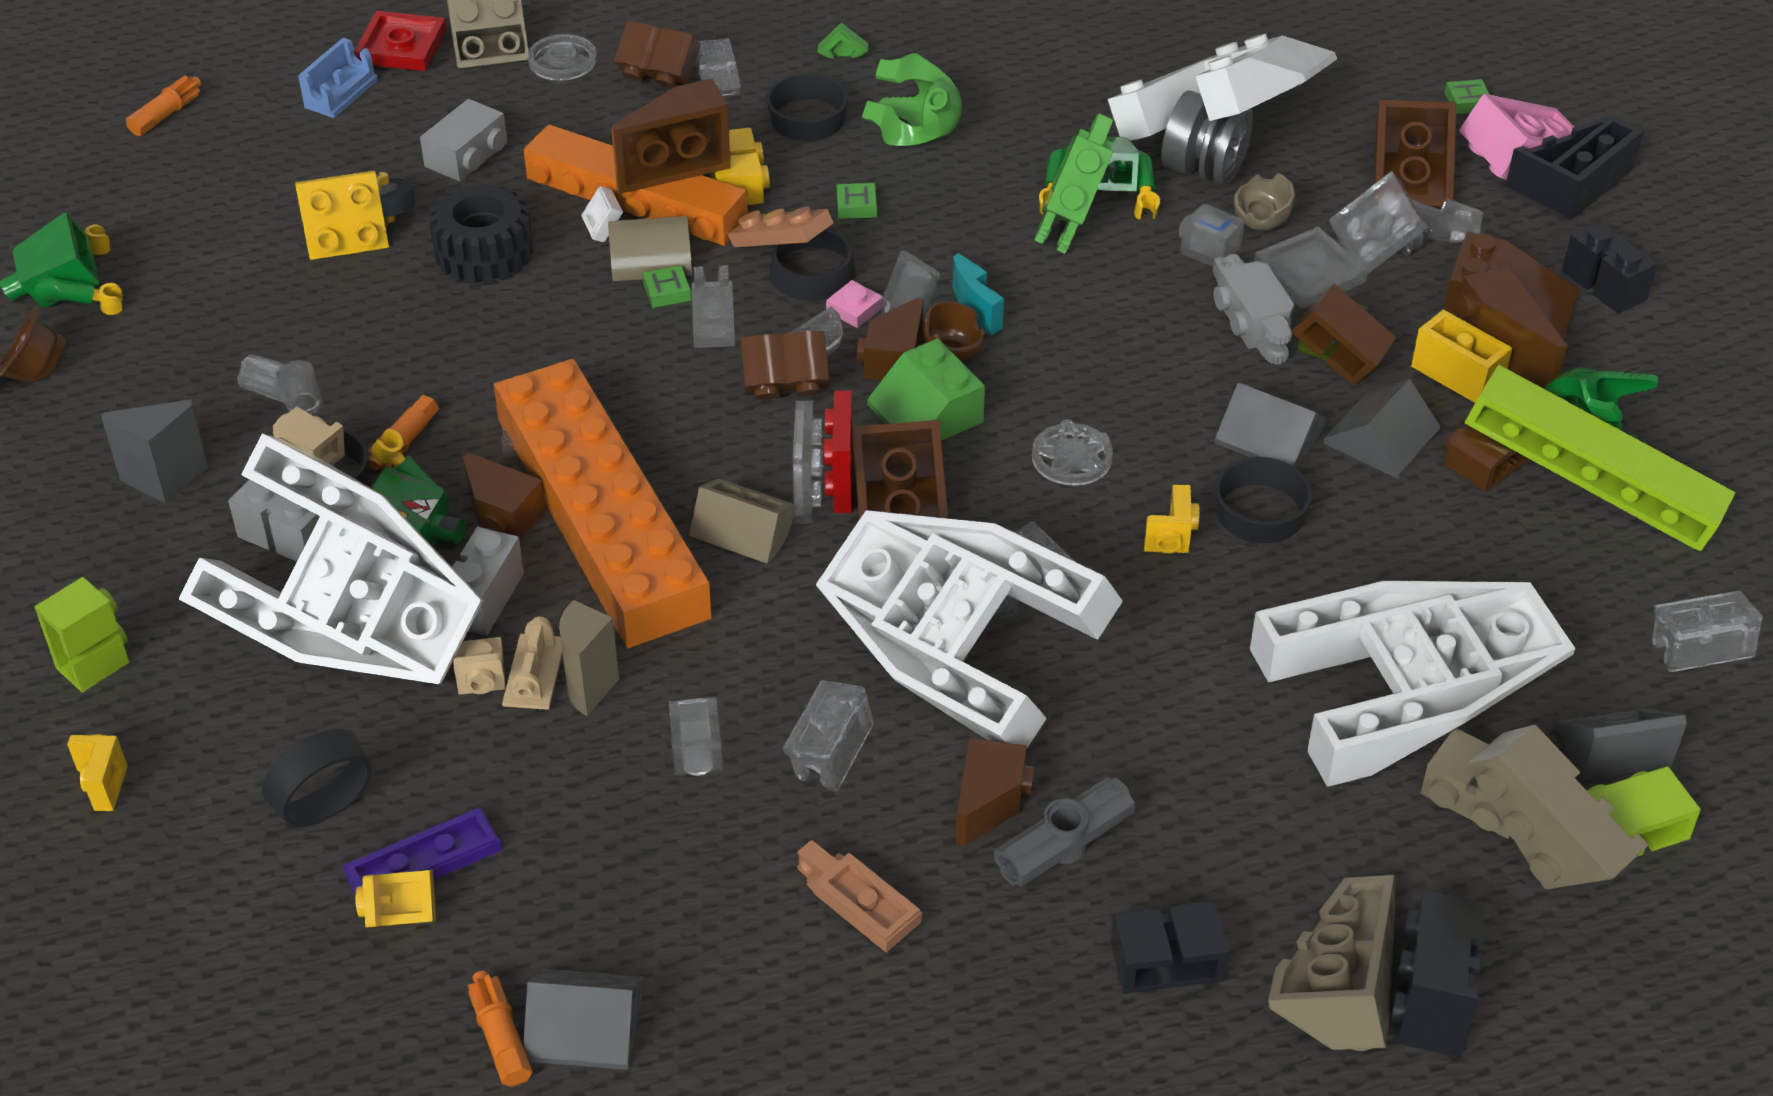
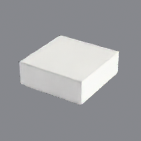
M600 186L581 216L592 239L605 242L609 236L608 221H618L623 211L613 191Z

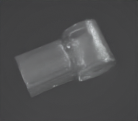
M249 354L241 362L240 373L237 376L240 388L284 402L288 412L297 406L307 413L313 414L323 405V397L316 374L309 362L295 360L283 364Z

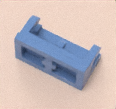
M342 38L301 72L298 77L304 108L332 118L337 117L378 81V75L374 73L370 52L364 48L360 52L362 60L360 61L354 54L355 49L352 41Z

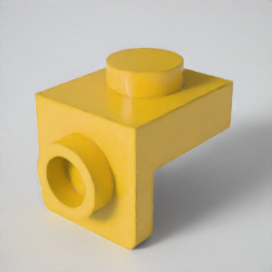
M1172 485L1169 516L1149 515L1147 517L1144 551L1189 553L1191 530H1198L1199 504L1191 503L1190 485Z
M433 870L363 876V886L356 888V910L358 917H365L366 928L436 921Z

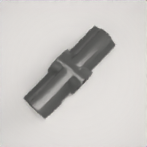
M1107 777L1074 799L1065 798L1051 802L1046 807L1043 819L995 849L994 860L1002 876L1012 886L1019 885L1022 887L1058 863L1071 864L1078 861L1084 855L1088 843L1134 814L1135 802L1130 796L1128 787L1117 777L1114 779Z

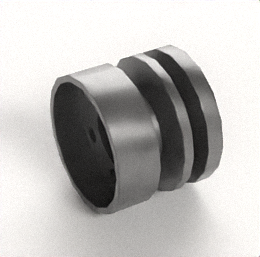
M1187 90L1177 101L1167 124L1162 144V165L1188 175L1199 165V176L1202 179L1209 181L1214 178L1217 184L1227 186L1237 174L1248 150L1253 124L1252 110L1248 109L1240 114L1209 121L1201 93Z

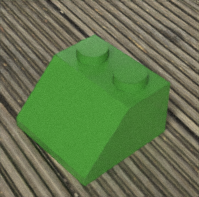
M937 338L902 353L867 399V405L885 424L939 420L942 441L984 422L985 385Z

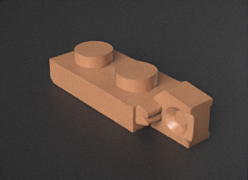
M813 840L798 850L799 865H797V869L808 878L807 886L818 898L884 952L887 953L921 923L922 912L852 854L848 853L843 856L838 853L833 857Z

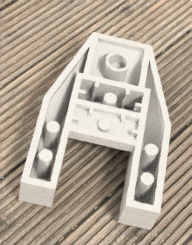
M1265 33L1245 40L1246 46L1238 48L1237 42L1220 46L1215 49L1217 55L1143 84L1142 79L1122 85L1120 86L1122 93L1108 99L1119 136L1132 141L1151 136L1166 129L1177 101L1187 90L1201 93L1209 121L1240 114L1307 81L1337 60L1336 54L1333 51L1286 36L1268 39Z
M262 434L241 475L319 515L318 522L282 593L220 560L199 558L179 599L296 662L441 684L483 599L385 496L280 438Z
M867 510L816 583L820 591L896 682L985 739L992 742L1027 745V748L1047 718L1027 695L963 662L1006 595H1009L1098 640L1123 602L1105 576L995 523Z
M1381 581L1257 611L1255 613L1250 651L1268 683L1371 657L1393 694L1314 714L1307 752L1327 787L1372 776L1466 723L1572 656L1575 647L1530 582Z

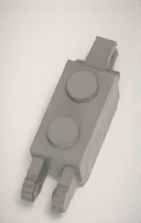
M1237 254L1214 258L1213 273L1218 283L1213 292L1216 307L1220 311L1224 310L1229 318L1233 333L1236 336L1240 335L1248 349L1258 348L1267 362L1281 365L1288 361L1289 350L1286 347V343L1288 344L1292 337L1290 326L1295 304L1268 264L1259 261L1244 263Z

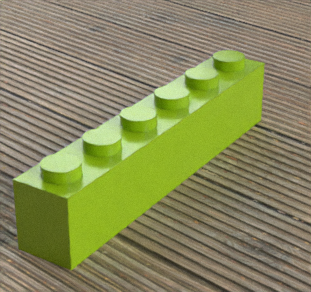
M1498 365L1465 421V424L1699 551H1702L1719 527L1736 493L1501 365Z

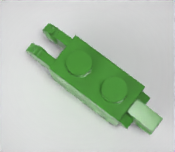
M1098 113L1089 132L1080 129L1078 135L1072 139L1043 205L1042 212L1045 214L1034 241L1042 244L1047 239L1051 231L1052 222L1056 217L1067 222L1063 233H1061L1058 239L1056 249L1064 254L1066 253L1077 227L1082 225L1114 152L1111 150L1113 143L1106 140L1113 119Z

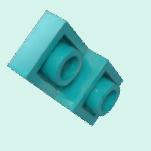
M958 253L953 256L952 287L959 303L973 308L977 312V325L984 328L988 334L993 335L1003 328L1004 298L994 290L986 287L987 272Z

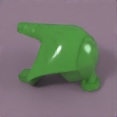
M912 53L895 60L880 59L875 74L877 79L896 83L911 79L915 81L919 88L918 95L913 98L885 97L879 102L867 101L862 118L866 121L874 122L881 128L883 142L888 145L910 146L949 135L959 123L962 115L960 93L952 80L938 67L917 53ZM899 118H902L903 120H906L909 124L903 122V121L900 120Z

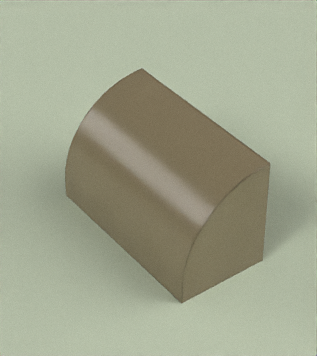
M687 216L608 221L613 281L643 279V272L680 265L685 276H692Z
M718 478L699 486L689 536L768 564L776 556L787 538L796 505Z
M573 600L560 618V638L569 699L578 711L588 716L619 681L613 617Z

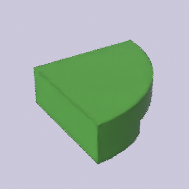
M841 23L818 44L817 52L834 59V56H851L853 59L865 54L868 51L869 44Z

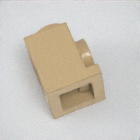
M296 406L289 413L283 414L273 425L274 437L283 439L332 466L345 456L343 425L338 422L329 426L320 417L312 416Z

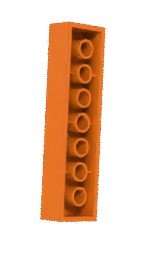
M570 359L494 383L498 420L528 474L542 480L544 500L548 510L608 616L613 617V625L627 649L712 619L709 581L575 360Z

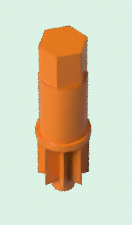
M184 75L169 87L164 88L161 94L126 118L128 129L133 134L142 136L175 111H180L186 104L199 96L198 93L201 91L199 89L201 86L199 78L196 76L188 78Z
M422 395L390 428H387L397 431L402 436L403 446L399 451L401 454L407 452L410 444L439 410L433 398ZM372 445L368 450L370 453L368 465L373 470H383L385 467L391 468L393 466L392 462L381 463L375 460L372 455Z
M486 971L476 972L472 977L474 983L468 984L470 990L468 993L476 1013L477 1023L483 1029L500 1080L503 1085L509 1087L527 1082L532 1074V1069L512 1018V1008L507 1002L498 976L490 978L489 973L487 974Z

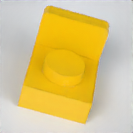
M101 734L71 735L67 746L76 769L80 772L82 791L87 792L94 811H114L128 767L117 736Z

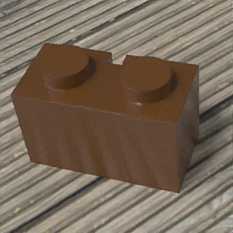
M1334 283L1311 304L1291 332L1319 357L1325 352L1335 337L1339 344L1326 363L1354 386L1379 364L1396 339L1394 334Z

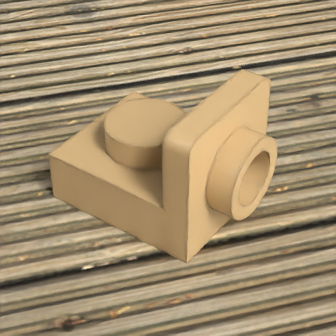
M501 637L462 642L454 659V671L459 695L469 693L484 694L489 691L506 689Z

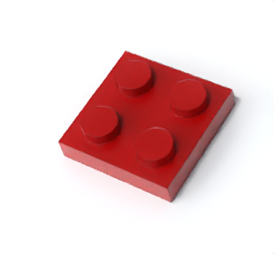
M376 11L354 50V54L357 59L362 61L360 52L366 48L371 54L373 66L426 71L447 31L445 18Z
M834 391V408H825V435H833L832 438H824V465L833 467V470H825V496H834V513H852V391Z

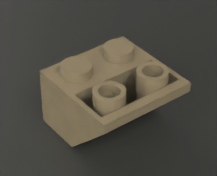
M447 0L458 69L530 61L521 0Z

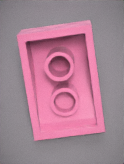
M1483 94L1459 129V132L1469 141L1468 147L1491 164L1489 166L1491 172L1507 180L1514 148L1524 145L1528 150L1542 145L1543 138L1554 135L1559 139L1571 135L1574 126L1556 108Z

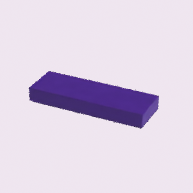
M481 807L344 864L342 868L356 896V888L363 886V876L433 870V879H437L502 851V847L496 832Z

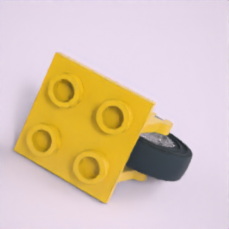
M375 170L295 182L310 260L389 248L386 234L388 224L395 221V215L412 209L416 204L415 190L412 182L402 178H388V174L385 172H380V175H376Z

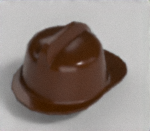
M37 306L28 313L12 345L0 359V377L4 376L24 382H33L48 376L55 368L66 345V340L62 335L37 319L39 313Z

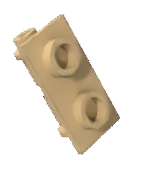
M544 617L533 618L532 621L527 623L525 634H520L502 706L549 710L563 653L560 636H554L548 619Z

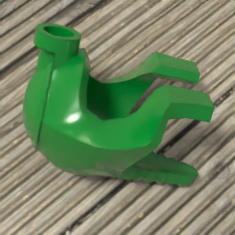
M1578 367L1567 370L1553 378L1546 384L1544 389L1624 432L1621 422L1623 417L1619 409L1618 399L1622 395H1628L1629 393L1634 394L1635 392L1640 393L1648 389H1655L1658 385V376L1654 374L1602 371ZM1630 435V436H1632V437L1638 439V437H1637L1636 435Z

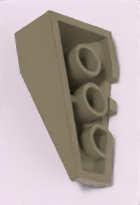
M1395 875L1344 878L1320 909L1321 920L1313 931H1304L1298 938V950L1291 960L1282 959L1275 968L1268 999L1270 1009L1332 1050L1353 1049L1365 1051L1372 1048H1385L1391 1011L1396 896Z

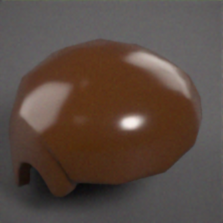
M942 301L930 306L922 329L924 344L938 338L962 363L978 355L985 334V329H979L977 325V312L973 308L959 302Z

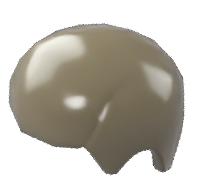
M1277 173L1272 179H1264L1259 174H1256L1247 184L1240 186L1233 197V206L1237 219L1244 225L1260 231L1280 227L1286 222L1293 210L1295 201L1293 183L1280 173Z

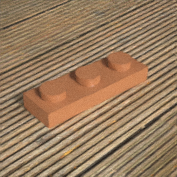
M808 206L801 207L793 212L777 209L768 214H761L760 211H753L738 220L740 225L727 233L734 247L806 243L834 222L828 209L810 210Z

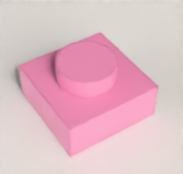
M853 280L826 300V312L856 328L860 327L883 308V296Z

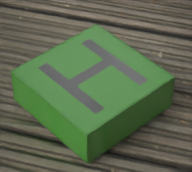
M1482 79L1446 82L1444 92L1449 102H1456V114L1471 113L1482 95L1489 94Z
M875 183L836 184L838 219L877 218Z
M681 265L642 273L643 284L652 308L691 301V289Z

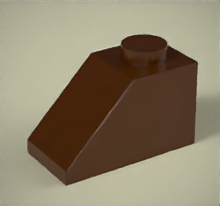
M915 298L869 321L866 338L859 337L857 346V362L864 363V379L883 380L902 353L920 346L923 329L924 299Z
M467 452L463 457L467 487L479 527L518 536L520 541L546 510L542 480Z
M974 739L968 740L956 814V845L965 846L1020 813L1022 794H1032L1034 766L1025 765L1027 745Z

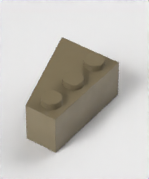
M1537 725L1503 732L1467 763L1477 780L1478 787L1491 802L1501 818L1506 832L1514 839L1529 863L1531 872L1545 889L1613 879L1649 846L1638 833L1631 838L1609 815L1615 808L1604 797L1596 801L1575 779L1580 771Z

